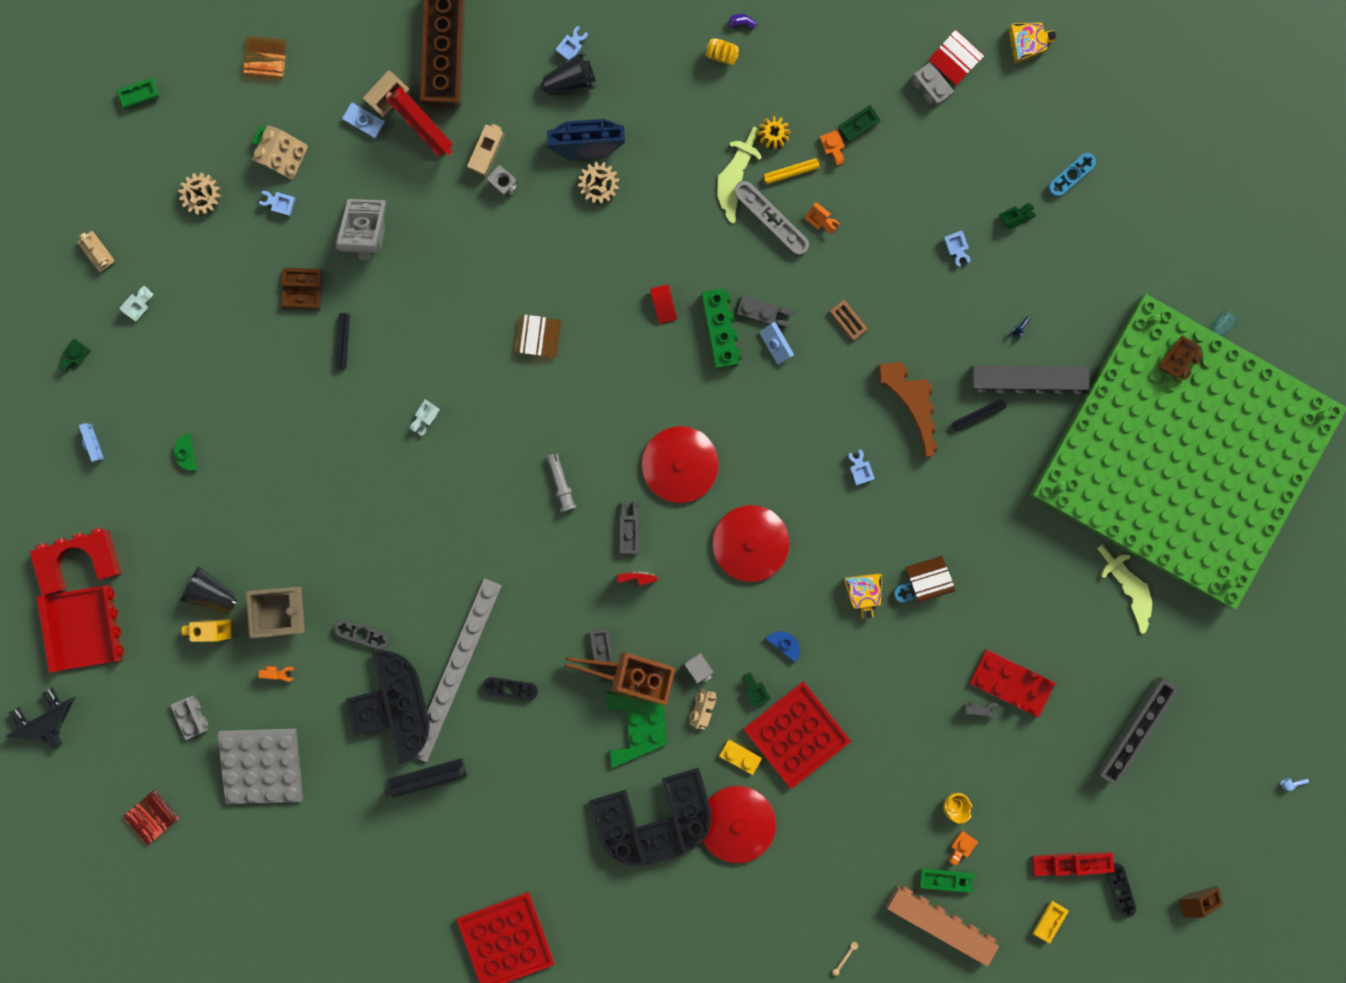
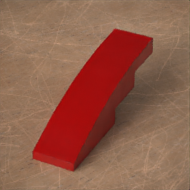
M1091 852L1032 856L1033 875L1061 876L1075 874L1078 876L1114 872L1113 853Z

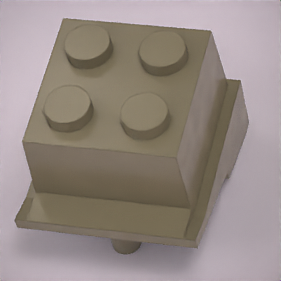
M302 586L246 591L250 638L305 633Z

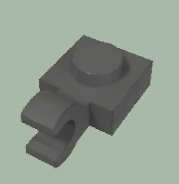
M969 702V705L964 704L963 712L965 714L998 717V714L991 713L990 709L993 706L998 707L999 704L990 702L987 706L983 707L980 702Z

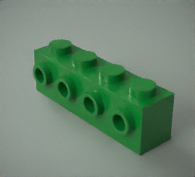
M725 288L702 292L715 367L719 369L738 365V360H742L740 348L736 349L735 341H738L737 331L732 330L731 323L734 322L733 311L728 309V304L731 303L729 292H725Z

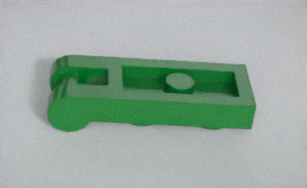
M921 868L919 887L973 893L972 879H974L975 873ZM960 878L964 879V885H959Z

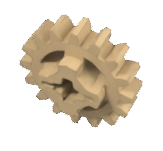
M595 162V167L588 164L589 170L582 169L584 176H579V180L582 183H579L578 187L583 188L580 193L581 195L587 194L585 198L587 201L592 198L593 204L597 200H599L600 204H603L604 199L610 202L609 196L615 197L614 190H619V187L615 184L620 181L618 178H614L617 176V172H611V165L605 168L604 162L601 166H598V163ZM597 171H603L607 174H598ZM590 175L591 182L586 186L587 178ZM597 179L599 181H603L602 187H599L598 185L594 186L596 184L595 181ZM612 181L611 188L607 191V184ZM592 192H599L601 195H594Z
M193 173L192 179L186 177L187 183L181 182L184 188L178 190L179 193L183 194L179 200L185 201L182 206L184 208L189 207L188 211L191 213L195 211L197 215H200L201 211L207 215L208 209L215 211L213 205L219 206L216 200L222 198L221 195L217 194V192L221 191V188L215 187L218 182L212 180L210 175L205 178L203 173H200L199 177ZM210 187L212 189V196H210L209 192ZM194 191L202 192L203 195L206 196V198L203 196H198L197 193H195ZM188 192H190V195H191V199H190V200H189V197H188Z

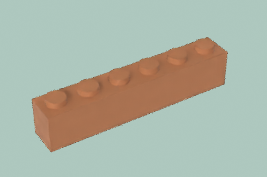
M899 886L895 887L885 905L888 910L982 964L989 966L999 948V945L995 942L996 938L987 933L984 936L979 933L980 929L972 924H969V926L963 924V920L954 914L952 917L949 916L941 906L936 905L934 907L928 904L930 901L921 895L919 897L912 894L913 891L906 886L902 888Z

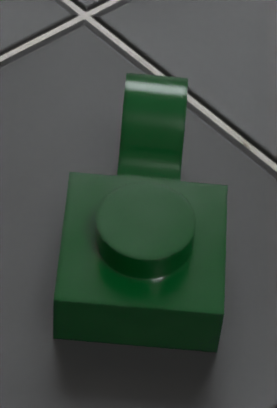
M1027 203L1019 209L1015 206L1000 213L999 218L1005 227L1010 230L1026 222L1025 218L1032 219L1036 215L1032 211L1034 209L1032 204Z
M73 338L62 354L66 358L60 362L58 368L67 373L74 363L80 366L91 350Z
M751 672L743 675L750 687L745 692L753 708L771 700L763 683L756 684Z

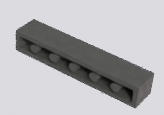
M971 366V389H976V393H987L988 390H995V393H1007V390H1014V393L1023 394L1026 393V390H1033V394H1045V390H1053V394H1064V391H1072V394H1083V391L1089 390V367Z
M1161 677L1156 678L1095 772L1113 785H1118L1179 691V688Z

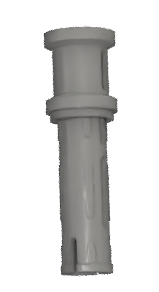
M558 453L547 456L546 459L557 490L555 496L558 497L561 505L560 512L577 508L571 496L572 490L567 486Z

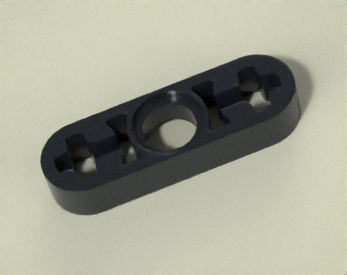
M488 677L483 682V690L489 695L528 701L535 699L538 695V687L531 682L498 677ZM494 681V685L500 686V681L504 682L501 689L502 693L498 692L500 688H494L490 691L486 684ZM508 683L514 684L516 687L515 693L508 694L505 691V686ZM519 684L523 685L521 689H528L531 686L535 694H531L528 697L526 692H521V696L517 695Z
M1114 862V867L1116 866V868L1120 869L1117 872L1118 877L1124 880H1117L1113 873H1107V877L1118 912L1123 917L1129 918L1135 914L1136 905L1125 868L1120 863ZM1120 884L1126 886V892L1122 895L1116 893V888ZM1119 899H1125L1126 903L1129 906H1131L1128 909L1129 912L1126 913V911L1122 910V908H1124L1125 905L1122 900L1119 901Z

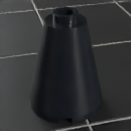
M583 51L577 53L545 75L541 82L543 91L545 93L548 92L549 95L595 89L597 85L593 84L596 79L589 60L585 61L583 58L586 54Z
M197 566L180 601L227 612L228 609L233 610L237 599H235L236 594L204 569Z

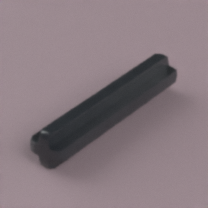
M340 313L338 321L335 367L341 370L347 367L350 314Z
M1000 399L954 421L952 425L956 431H959L1007 407L1003 399Z

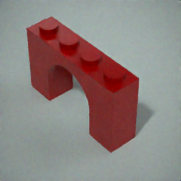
M101 527L91 530L89 535L84 536V533L72 535L73 539L66 541L65 538L54 540L53 545L47 546V543L36 545V549L31 550L30 554L42 596L66 590L61 572V560L67 551L75 547L83 549L90 555L98 580L120 575L121 570L110 531L103 530Z

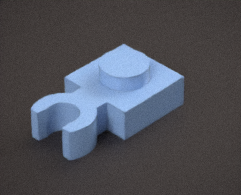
M579 26L574 29L572 38L566 35L555 49L566 60H569L581 51L583 47L579 43L585 41L588 37L587 32L581 37L577 35L580 30Z
M262 191L263 195L268 196L266 202L259 201L262 206L272 205L271 211L291 217L296 200L295 197L276 192L275 197H273L269 192Z
M960 230L944 236L949 254L956 255L955 264L958 267L961 266L959 262L961 257H965L966 262L970 263V257L964 253V250L969 249L963 231Z
M861 449L858 450L859 458L857 459L853 458L852 453L848 454L850 461L855 464V466L850 467L856 485L875 479L869 461L864 463L862 461L864 454Z

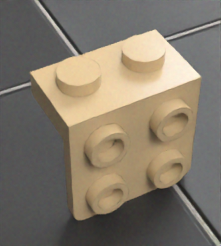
M268 125L263 132L262 139L254 152L252 160L271 168L289 179H293L308 146L283 130Z

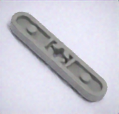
M742 181L735 187L737 199L791 252L801 255L808 250L809 242L807 238L751 183ZM764 211L770 215L776 214L775 220L779 223V226L773 221L769 223L767 221L769 217Z

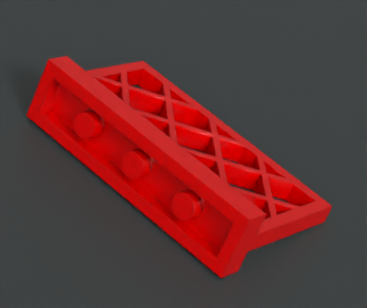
M400 86L386 98L389 104L438 157L443 153L450 155L453 152L450 149L453 143Z

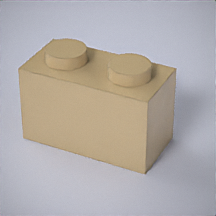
M388 70L363 99L384 117L392 108L386 98L399 86L405 92L409 88Z

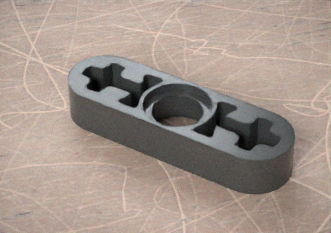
M340 620L335 625V633L339 637L375 649L387 647L390 641L389 636L385 632L349 620ZM344 623L347 624L346 627L349 629H353V626H356L353 631V637L350 636L352 632L345 631L344 634L341 633L342 629L339 626L344 625ZM359 629L366 630L367 638L365 640H360L357 637ZM371 632H374L373 637L376 638L382 635L383 640H385V643H382L379 646L377 645L378 641L373 639L371 640V643H369L368 641L371 638Z

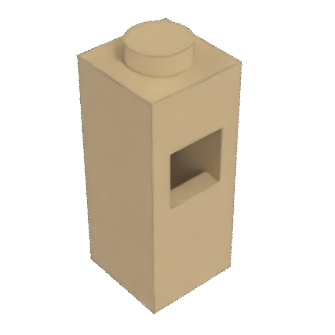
M491 124V126L485 125L467 165L469 170L487 177L505 136L504 132L501 131V127L495 124Z

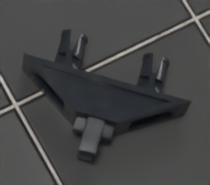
M49 688L48 691L42 693L50 706L49 711L32 721H27L21 707L15 708L9 714L17 728L5 737L42 738L44 742H49L52 749L60 746L62 742L58 736L61 734L59 728L62 727L76 696L61 702L54 688Z

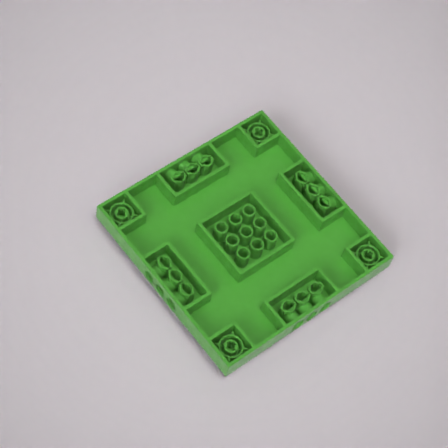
M1144 294L1137 301L1029 496L1224 607L1237 610L1345 414L1346 407L1162 302ZM1181 335L1202 347L1203 358L1198 365L1195 364L1191 369L1192 372L1189 378L1183 380L1180 384L1176 381V378L1159 369V365Z

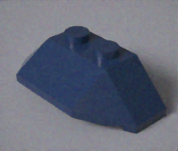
M607 119L566 121L553 130L547 131L548 148L568 160L606 158L625 143L624 126Z

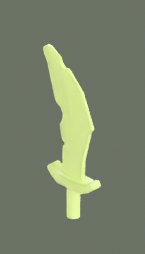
M754 126L745 143L741 141L730 142V147H736L738 151L729 165L718 175L717 196L722 209L726 211L725 216L730 223H735L736 221L735 214L738 199L735 196V187L739 182H742L744 173L742 170L746 168L751 155L755 156L757 160L762 158L758 150L752 147L760 129Z
M1102 544L1097 549L1108 564L1103 567L1101 577L1106 578L1107 574L1111 572L1117 581L1122 583L1125 595H1129L1132 598L1130 606L1138 623L1139 632L1144 634L1149 625L1148 618L1151 617L1153 604L1148 583L1141 581L1122 563L1126 559H1130V555H1119L1114 558L1104 544Z

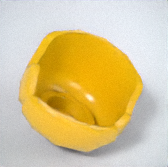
M952 793L945 799L943 811L949 820L962 824L972 817L970 811L973 806L966 795Z

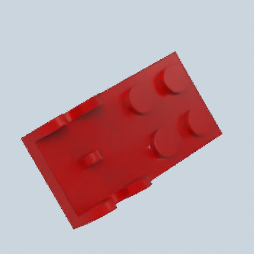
M985 649L969 682L1037 717H1040L1053 687L1056 685L1055 682Z

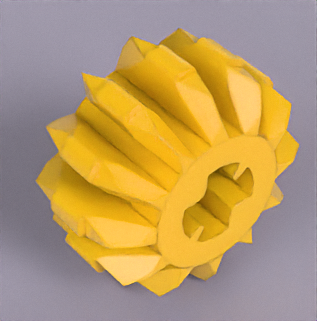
M713 38L707 44L706 56L714 61L733 65L738 58L739 48L733 43Z
M772 116L771 122L766 118L764 119L766 125L760 124L759 128L763 131H759L758 136H764L760 139V142L764 143L767 141L766 148L773 144V149L776 150L777 143L780 147H784L783 141H789L786 135H789L791 131L785 129L788 127L787 122L781 124L783 118L780 117L778 122H775L776 118ZM772 129L778 131L776 137L770 135Z

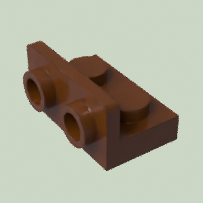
M1181 335L1160 363L1159 369L1176 378V381L1181 384L1183 380L1189 378L1194 365H1198L1203 358L1202 347Z

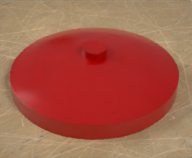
M676 426L659 432L648 443L642 458L643 475L650 489L659 497L675 503L690 502L703 496L714 484L718 473L719 463L714 445L703 433L690 427Z
M746 505L731 510L720 520L713 535V552L718 564L731 577L741 581L756 582L771 577L782 567L789 551V536L784 523L775 513L761 506Z
M736 785L720 789L709 798L713 812V821L704 844L713 855L726 862L745 863L758 858L769 848L775 836L776 819L772 806L760 792L750 787Z

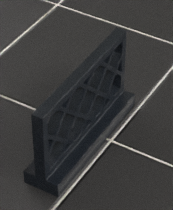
M463 758L388 778L389 787L384 791L385 797L390 795L397 797L467 777Z

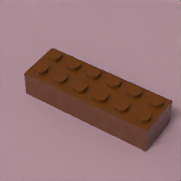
M424 0L420 101L423 105L461 107L465 0Z

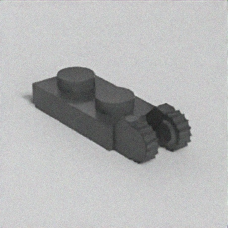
M742 295L737 315L767 324L775 322L779 326L789 328L790 323L775 318L777 313L792 316L793 312L779 308L777 305Z
M622 500L620 554H639L638 501L634 500L633 516H626L627 503L626 500Z
M609 628L590 630L594 661L614 663ZM595 667L597 672L602 673V667ZM609 669V676L615 677L614 669ZM598 677L599 683H604V679Z

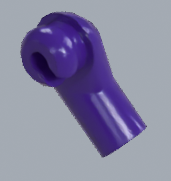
M746 14L732 15L728 22L729 27L732 29H736L738 25H745L752 31L758 24Z

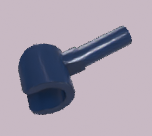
M1027 316L1019 327H1014L1009 337L1012 334H1016L1018 336L1016 342L1019 341L1024 334V327L1031 318Z

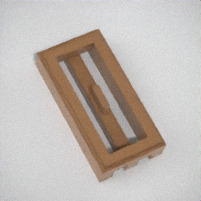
M845 299L829 311L852 341L868 330ZM841 306H844L847 309V311L851 314L855 321L860 325L862 330H858V328L842 310ZM836 310H838V312L842 315L846 322L855 331V335L852 334V332L836 314Z

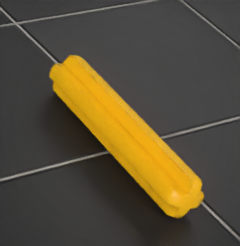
M817 158L766 173L764 174L765 183L771 184L819 168V162Z

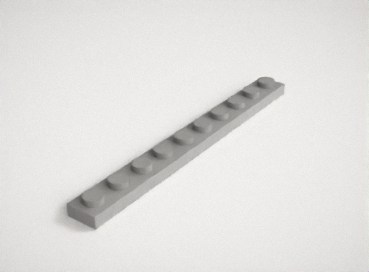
M486 578L483 579L428 709L430 720L429 737L422 751L416 756V758L425 762L428 761L502 587V585Z

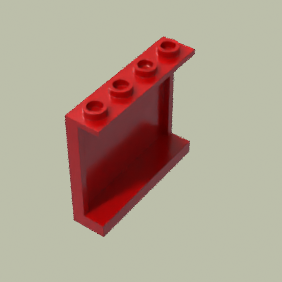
M111 584L37 596L49 673L123 660L124 648L123 645H120L121 629L117 626L116 618H118V611L114 607L113 599H115V592L111 588Z

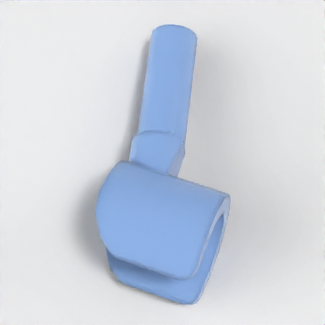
M1291 778L1282 780L1280 784L1284 790L1292 791L1295 787L1308 784L1309 780L1304 779L1292 782Z

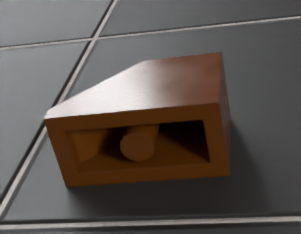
M1219 887L1188 893L1179 899L1180 909L1184 918L1205 917L1223 905Z

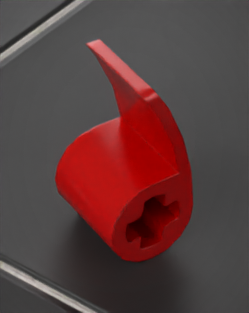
M669 284L650 288L658 323L662 324L677 320Z

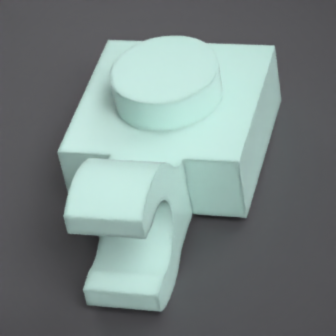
M142 286L138 291L137 297L131 294L119 309L136 322L147 310L148 306L145 303L153 296V293L145 286Z
M425 399L416 412L415 416L417 419L411 424L410 429L414 432L417 431L419 435L423 436L426 432V424H431L440 409Z

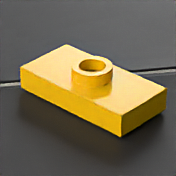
M1051 900L1032 934L1050 944L1069 910Z

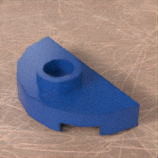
M778 631L766 637L769 642L794 662L797 661L800 648L798 641L793 635Z

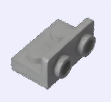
M931 62L918 72L916 71L912 76L914 86L918 90L921 89L925 94V100L935 107L954 92Z
M193 695L170 705L185 740L208 731V721L205 716H202L199 710L201 705Z

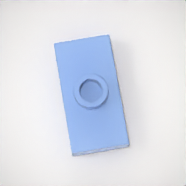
M354 103L350 104L342 118L375 139L385 125V121Z
M775 322L759 331L778 365L794 355Z
M84 423L79 425L83 436L82 444L84 449L88 450L91 462L102 461L104 458L92 424Z

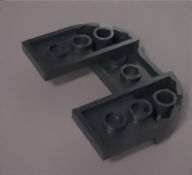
M700 768L662 778L672 817L637 827L627 790L590 800L589 803L600 842L609 856L624 865L645 866L686 854L699 847L707 838L713 821L712 807L709 803Z

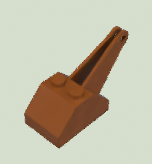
M620 653L618 663L566 657V661L581 665L615 669V677L580 666L564 664L566 668L578 670L613 682L612 691L620 696L658 705H667L675 672L674 667L629 653Z

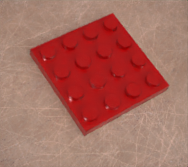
M804 681L743 728L791 789L851 742Z
M529 891L456 918L479 983H507L555 965Z

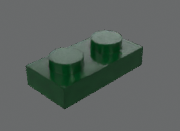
M869 105L840 124L838 128L849 143L881 120L872 106Z

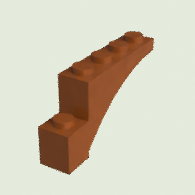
M903 362L879 364V384L887 386L909 411L919 431L924 457L934 456V452H937L936 441H933L932 433H935L934 421L931 422V414L934 413L933 403L929 401V395H932L931 383H928V379L905 381L904 378H907V367L903 366Z

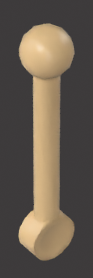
M856 942L850 944L851 948L837 968L832 970L833 976L839 975V970L853 950L858 949Z

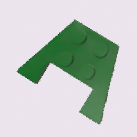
M605 692L606 710L627 709L630 748L610 749L611 768L667 745L664 705L638 701Z

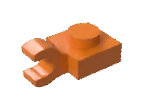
M835 130L820 136L826 156L832 154L836 166L843 164L844 158L840 150H843L845 146L839 131Z
M817 202L804 217L805 220L818 230L822 226L829 234H833L840 225L837 220L828 218L831 213Z
M265 666V669L259 670L258 678L293 681L294 678L287 676V671H294L295 668L288 666L283 670H277L276 666Z
M961 830L951 844V847L955 850L948 858V861L957 866L962 855L968 858L978 841Z

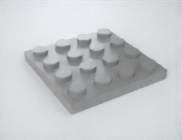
M297 729L219 731L218 741L225 804L302 802L303 790Z

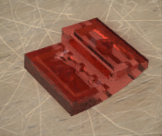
M156 789L123 816L147 846L180 819Z

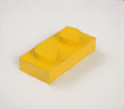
M730 739L727 740L719 757L752 775L762 759L759 755Z

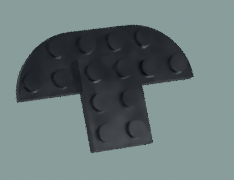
M374 651L372 653L381 690L347 698L346 703L354 736L391 727L400 765L415 758L424 748L430 732L429 715L419 675L414 666L405 657L397 653Z

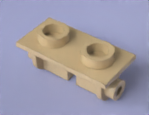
M93 230L88 234L82 233L79 236L80 240L77 243L99 272H102L115 262Z
M700 688V692L696 695L694 710L690 714L689 724L703 730L708 727L711 713L706 712V709L713 710L717 699L715 692Z

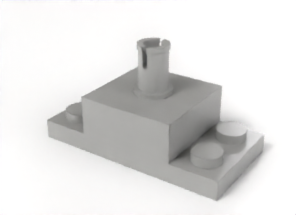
M347 200L336 243L337 250L342 252H359V259L361 260L370 259L371 253H380L385 233L384 215L386 200Z

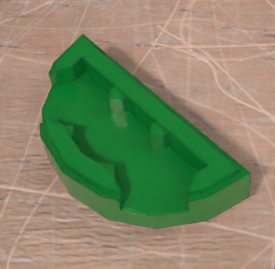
M187 433L176 441L174 457L182 468L193 471L198 470L191 433Z

